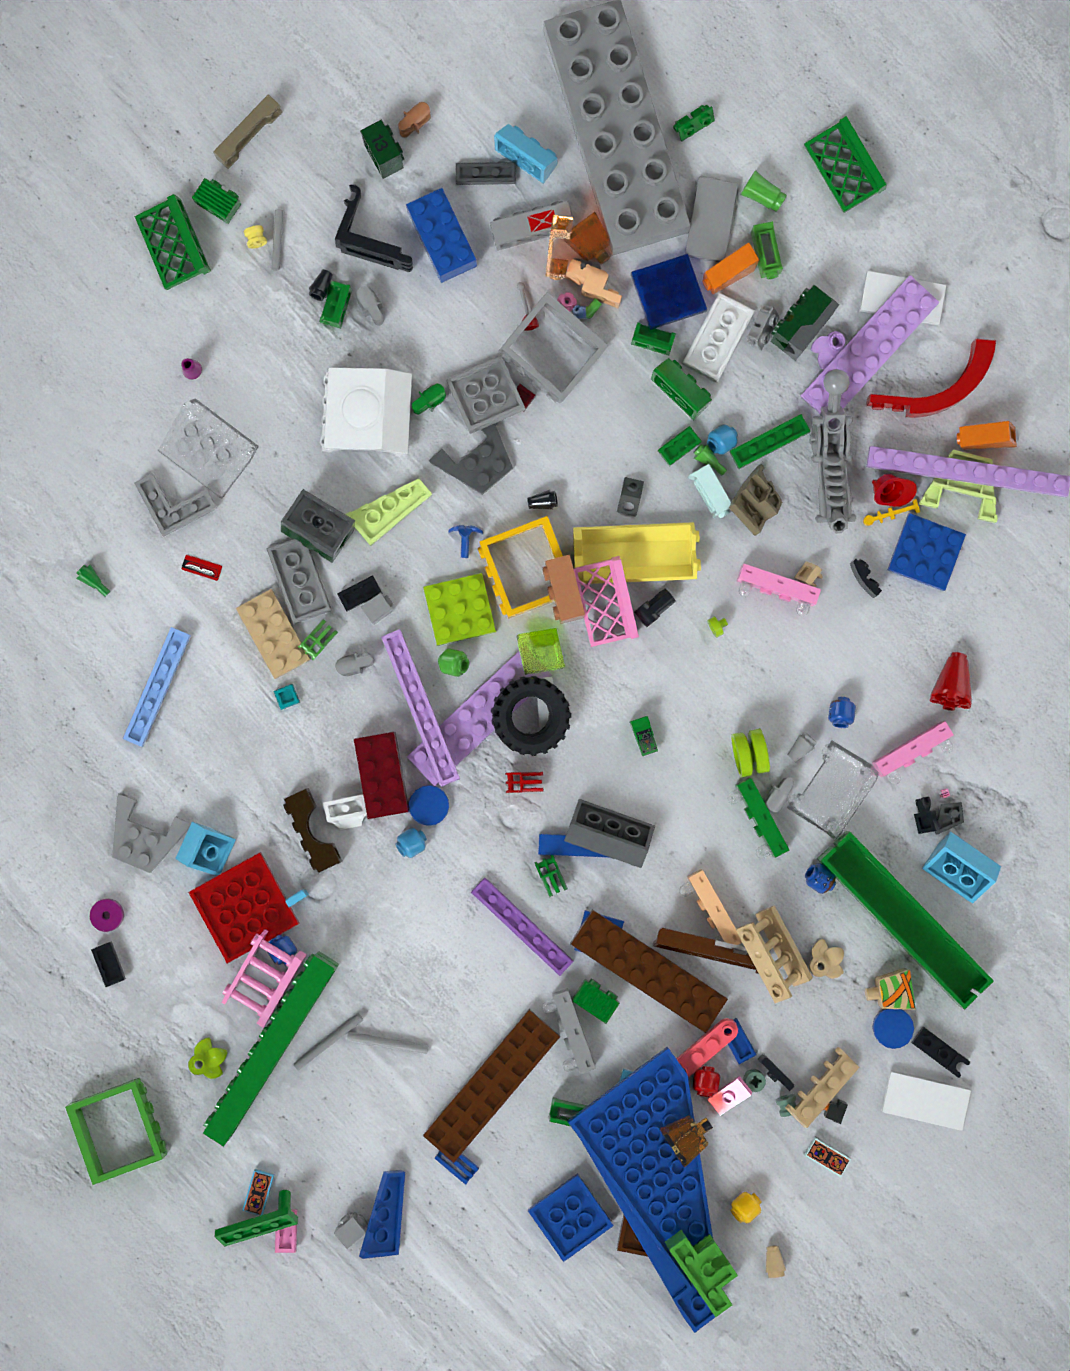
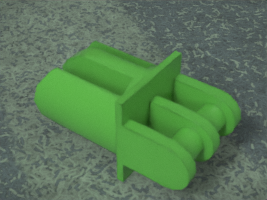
M324 619L298 646L306 651V655L310 654L312 660L320 654L338 633V631L334 630L322 644L320 640L332 628L328 625L315 638L316 632L326 622ZM308 639L313 642L311 646L305 643ZM315 645L320 648L317 653L312 649Z

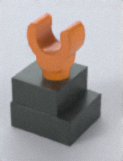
M840 1099L837 1100V1103L830 1101L823 1109L825 1110V1118L841 1124L848 1104Z

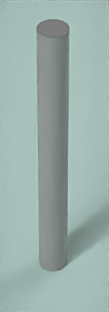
M360 1014L356 1015L294 1063L295 1068L300 1070L363 1021Z
M348 1032L347 1040L424 1054L428 1053L429 1046L352 1032Z

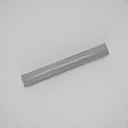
M280 209L275 210L271 269L274 271H279L283 222V210Z

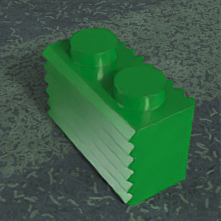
M204 178L192 196L193 201L223 222L229 224L241 206L238 199L239 196L232 190L227 192L221 188L222 185L216 180L212 179L209 181Z
M591 978L590 981L584 979L573 996L572 1002L607 1024L620 1004L616 1000L618 996L610 990L605 992L600 989L601 984Z

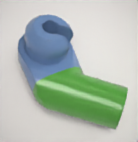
M594 298L589 306L576 305L573 307L572 312L578 319H590L602 304Z

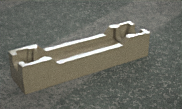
M269 94L213 151L216 159L227 169L239 159V152L266 124H272L283 113L280 105Z

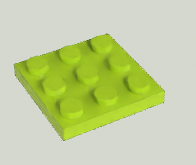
M482 573L423 587L437 646L496 632Z

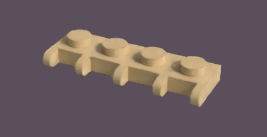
M839 1047L835 1050L839 1055L837 1060L833 1064L827 1060L823 1063L828 1069L820 1079L814 1075L810 1078L815 1084L806 1095L802 1091L797 1093L802 1099L797 1106L793 1108L788 1104L785 1107L804 1128L810 1126L860 1068Z

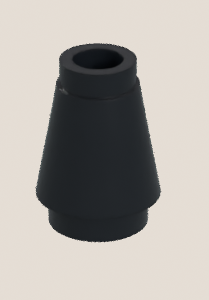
M321 270V273H319L309 287V295L313 299L323 301L324 298H327L333 274L328 270Z
M547 490L527 497L529 509L553 510V507H558L556 491Z

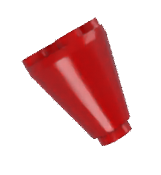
M960 652L951 653L931 692L930 702L941 704L943 709L948 711H954L955 708H971L972 694L966 654Z

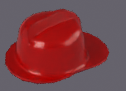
M884 474L877 480H872L873 492L875 494L874 501L879 505L901 507L912 501L917 492L916 484L913 481L898 478L892 474Z

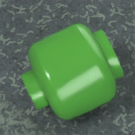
M446 649L439 656L438 664L442 673L459 677L468 670L469 659L463 651Z

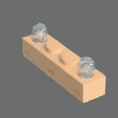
M700 869L687 876L689 882L680 887V894L686 897L696 892L699 898L696 901L701 911L706 910L709 915L707 921L712 929L716 928L719 933L713 939L734 945L742 943L734 924L704 871Z

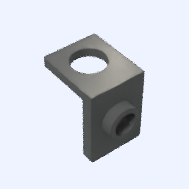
M628 477L624 478L617 508L618 513L632 516L637 515L644 481ZM626 502L632 503L634 508L631 510L625 509L623 504Z

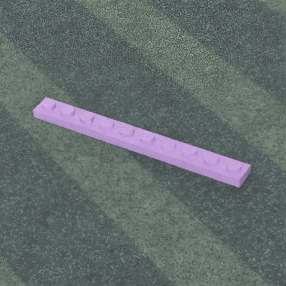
M870 446L868 450L866 464L868 468L1060 497H1068L1070 476L874 446Z

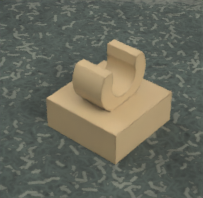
M805 562L794 578L801 583L816 587L817 585L814 584L816 578H823L820 573L822 569L815 564Z

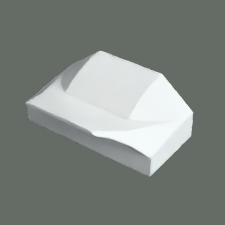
M363 794L323 802L327 823H333L340 830L362 826L363 819L367 815Z

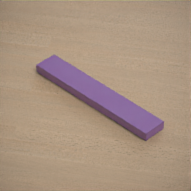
M485 877L471 891L482 904L559 976L574 962Z

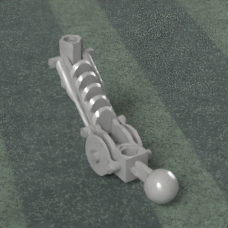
M834 369L829 371L823 380L824 388L829 393L828 406L821 407L820 416H813V426L809 441L814 454L811 460L813 463L818 462L819 469L818 499L820 515H816L815 520L817 523L828 522L830 529L835 534H839L848 529V522H855L856 515L852 514L851 495L847 482L846 462H851L852 456L849 454L852 438L849 424L853 422V417L851 415L846 416L842 406H840L841 394L847 391L850 382L847 373L843 370ZM828 444H833L834 453H827Z

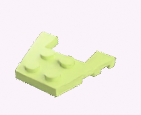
M952 450L947 457L993 464L992 459L957 450ZM934 478L919 501V505L937 509L942 489L982 499L977 519L996 523L998 520L994 486Z

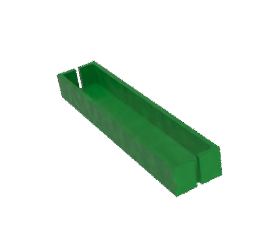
M845 831L833 843L835 847L830 846L817 860L829 869L841 885L959 1007L965 1010L978 997L971 990L973 989L981 994L994 980L850 831Z
M320 951L308 957L303 965L306 968L305 971L298 973L292 984L295 987L293 990L290 988L282 998L283 1006H279L272 1014L270 1020L273 1022L271 1024L268 1023L260 1033L259 1038H261V1041H257L248 1053L250 1058H246L236 1072L239 1076H235L227 1086L226 1091L228 1094L224 1093L214 1108L217 1111H213L205 1121L203 1126L206 1129L202 1134L223 1147L226 1145L338 968L339 963Z

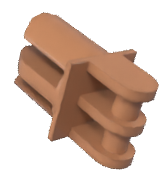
M419 102L407 113L404 111L405 118L398 123L400 135L405 138L413 131L419 134V129L431 118L430 108L427 103Z

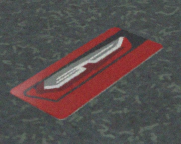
M185 555L181 569L218 581L222 566Z

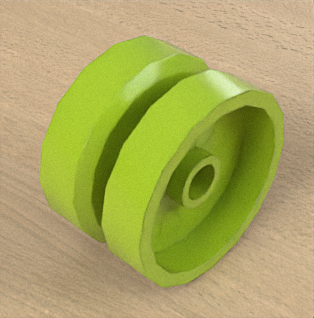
M761 728L750 730L748 741L743 732L731 734L734 759L740 777L751 776L753 766L758 774L770 772L768 749Z

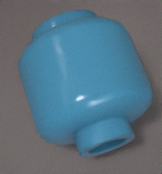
M723 424L709 433L707 444L713 453L722 455L737 445L738 434L733 427Z
M409 828L398 835L395 845L403 857L413 858L425 850L427 838L421 830L417 831L415 828Z

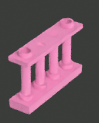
M264 930L260 935L257 933L251 942L253 947L233 983L228 984L222 994L225 997L221 1002L226 1004L232 997L254 1010L260 1016L257 1024L263 1028L270 1020L307 956L302 951H299L296 956L293 954L290 956L264 940L268 933L267 930ZM259 947L287 963L286 966L289 968L286 973L283 971L281 973L254 957ZM251 964L275 978L276 982L279 983L277 989H270L245 974L249 965ZM242 981L266 995L267 999L270 1000L267 1006H262L235 990L239 982Z

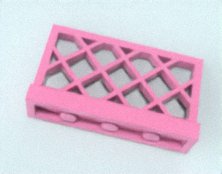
M620 556L573 568L585 612L584 620L591 647L626 638H638L639 635ZM609 565L611 573L607 579L597 574L600 567ZM587 571L592 574L587 584L579 580L578 572ZM595 576L604 581L599 591L589 586ZM607 584L615 588L612 598L602 594ZM587 588L597 594L592 603L583 598ZM599 596L609 601L604 610L594 605ZM612 603L620 609L616 618L606 613ZM592 608L601 613L596 623L588 618V613ZM604 615L614 620L608 630L599 625ZM616 622L624 626V634L616 635L611 632ZM596 627L606 632L602 639L593 640L592 634Z

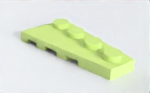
M417 479L396 489L392 493L346 513V515L355 520L354 527L367 543L372 546L430 498L432 493L420 479Z

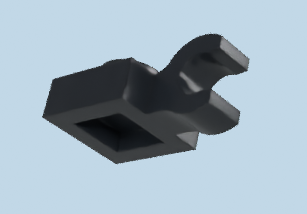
M930 797L916 799L915 802L919 813L914 814L918 834L940 830L936 811H930Z

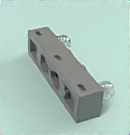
M568 988L553 993L554 999L544 1002L542 1009L545 1013H552L557 1010L559 1012L560 1018L557 1021L560 1030H565L567 1038H564L567 1050H572L574 1057L563 1062V1069L567 1072L579 1069L580 1074L596 1069Z

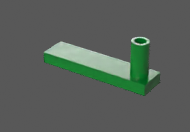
M289 1190L279 1191L277 1211L215 1229L214 1237L226 1247L297 1225L298 1216L291 1210V1192Z

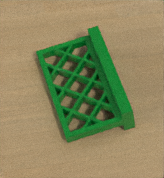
M847 116L840 119L839 123L804 143L806 150L843 213L873 195L886 190V182ZM838 129L841 135L840 143L828 141L830 134ZM816 142L825 144L822 154L813 152L810 146ZM827 144L838 147L836 157L824 155ZM841 148L850 150L852 153L850 160L838 158ZM823 158L835 161L832 171L823 169ZM837 162L849 164L846 174L834 172ZM851 165L860 167L862 170L860 178L848 175ZM833 175L845 178L842 188L833 186L831 183ZM847 179L859 181L856 191L844 189ZM861 182L869 183L873 189L867 194L858 192ZM843 192L855 195L853 202L847 206L841 200Z
M175 194L168 196V200L134 216L165 290H169L199 274L205 275L211 272L183 202ZM169 207L170 210L168 220L160 218L162 209ZM148 216L154 218L150 229L145 227L142 219ZM158 220L166 222L163 234L154 231ZM171 225L176 226L178 229L176 238L167 236ZM153 233L162 236L158 247L151 243ZM166 238L174 241L170 252L162 249ZM178 243L184 244L186 248L183 257L175 254ZM161 251L169 254L166 265L159 263L158 258ZM173 256L182 259L178 270L170 267ZM186 261L191 262L195 269L188 274L182 272ZM168 270L177 272L175 279L168 283L166 279Z

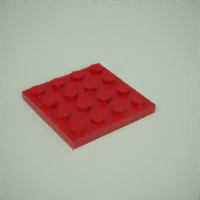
M261 852L188 892L227 964L251 951L253 947L251 942L257 933L260 935L264 930H267L268 933L264 940L269 941L300 924L292 908L286 904V897Z

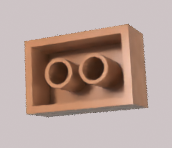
M570 555L545 561V566L542 567L545 581L549 580L550 586L547 589L550 601H555L556 606L553 607L555 620H559L560 624L583 619L585 612Z

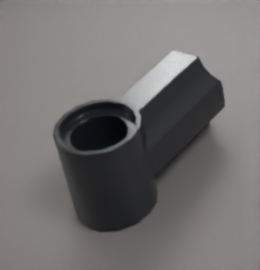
M665 588L649 602L646 601L634 613L647 628L660 617V614L673 605L676 600Z

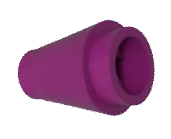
M189 358L182 361V373L187 379L193 380L201 375L202 367L198 361Z

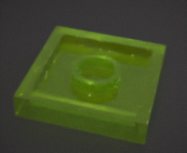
M557 628L521 633L516 636L525 675L563 669L565 667Z

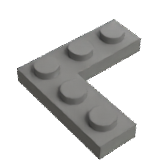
M151 473L134 483L163 537L217 509L208 490L171 508L154 474Z

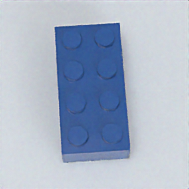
M443 188L406 204L409 217L441 283L477 267L474 253Z

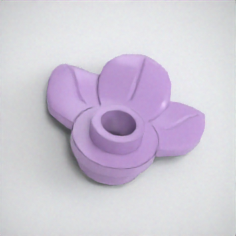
M834 331L827 336L818 337L813 342L811 351L818 353V364L821 369H825L844 348L845 337L842 333ZM833 338L837 341L836 345H833Z

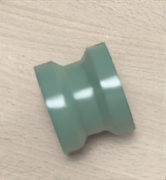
M750 1069L745 1073L744 1082L752 1092H759L764 1089L766 1080L759 1070Z
M795 1094L784 1095L776 1099V1104L780 1106L779 1113L781 1117L791 1116L785 1107L788 1104L793 1108L797 1106Z

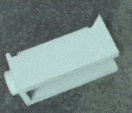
M709 464L688 476V479L694 480L693 483L710 513H714L713 519L717 516L721 519L730 514L729 506L731 501Z

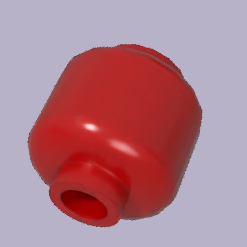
M702 1066V1069L695 1071L692 1087L697 1092V1095L712 1098L714 1094L719 1092L721 1077L719 1073L714 1072V1067Z

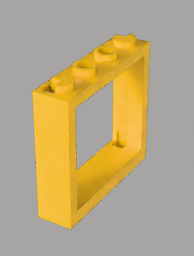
M548 516L479 541L481 547L477 548L481 559H486L488 566H485L488 578L493 577L495 582L492 585L496 597L500 596L502 603L499 604L503 616L507 614L508 619L552 603L554 600L550 601L548 595L511 609L488 546L542 526L554 559L562 557V552Z

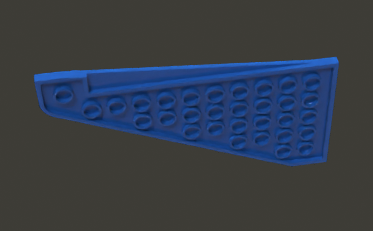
M666 1047L569 1119L568 1123L582 1141L681 1315L693 1332L696 1333L713 1320L715 1316L669 1251L665 1241L682 1230L692 1246H694L709 1234L713 1238L698 1138L695 1132L689 1130L691 1128L690 1123L695 1122L688 1075L670 1049ZM668 1134L672 1141L676 1140L678 1142L677 1144L674 1142V1144L677 1145L680 1153H683L681 1155L687 1160L685 1166L682 1165L683 1163L680 1162L681 1160L678 1159L664 1135Z

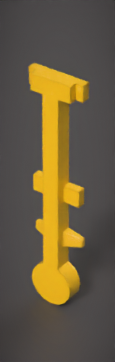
M917 499L912 500L913 505L893 511L891 507L888 508V513L881 514L880 511H877V516L875 517L867 515L864 517L863 523L866 526L872 525L876 520L883 523V518L890 517L893 520L895 519L894 515L913 509L916 513H920Z

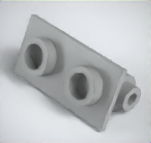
M767 306L760 309L755 323L759 324L760 327L752 326L747 336V343L752 346L756 343L761 351L770 339L772 328L778 322L779 315L773 306L771 309Z

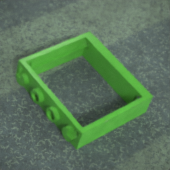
M140 1077L74 1101L65 1107L92 1185L157 1162L167 1155V1144L161 1139L159 1122L154 1119L152 1114L154 1113V1108L151 1101H148L146 1097L147 1088L144 1087ZM131 1089L154 1155L104 1173L81 1107Z

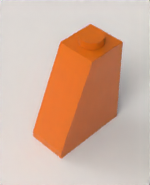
M750 243L745 244L704 273V280L702 282L707 291L710 290L712 294H715L755 271L759 258Z
M1010 421L959 427L960 433H957V444L964 450L1017 447L1016 429Z

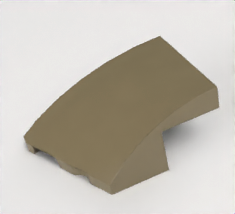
M762 464L758 465L746 479L729 506V509L754 536L761 533L766 520L778 514L783 503L775 491L772 481H767L762 472L765 469Z

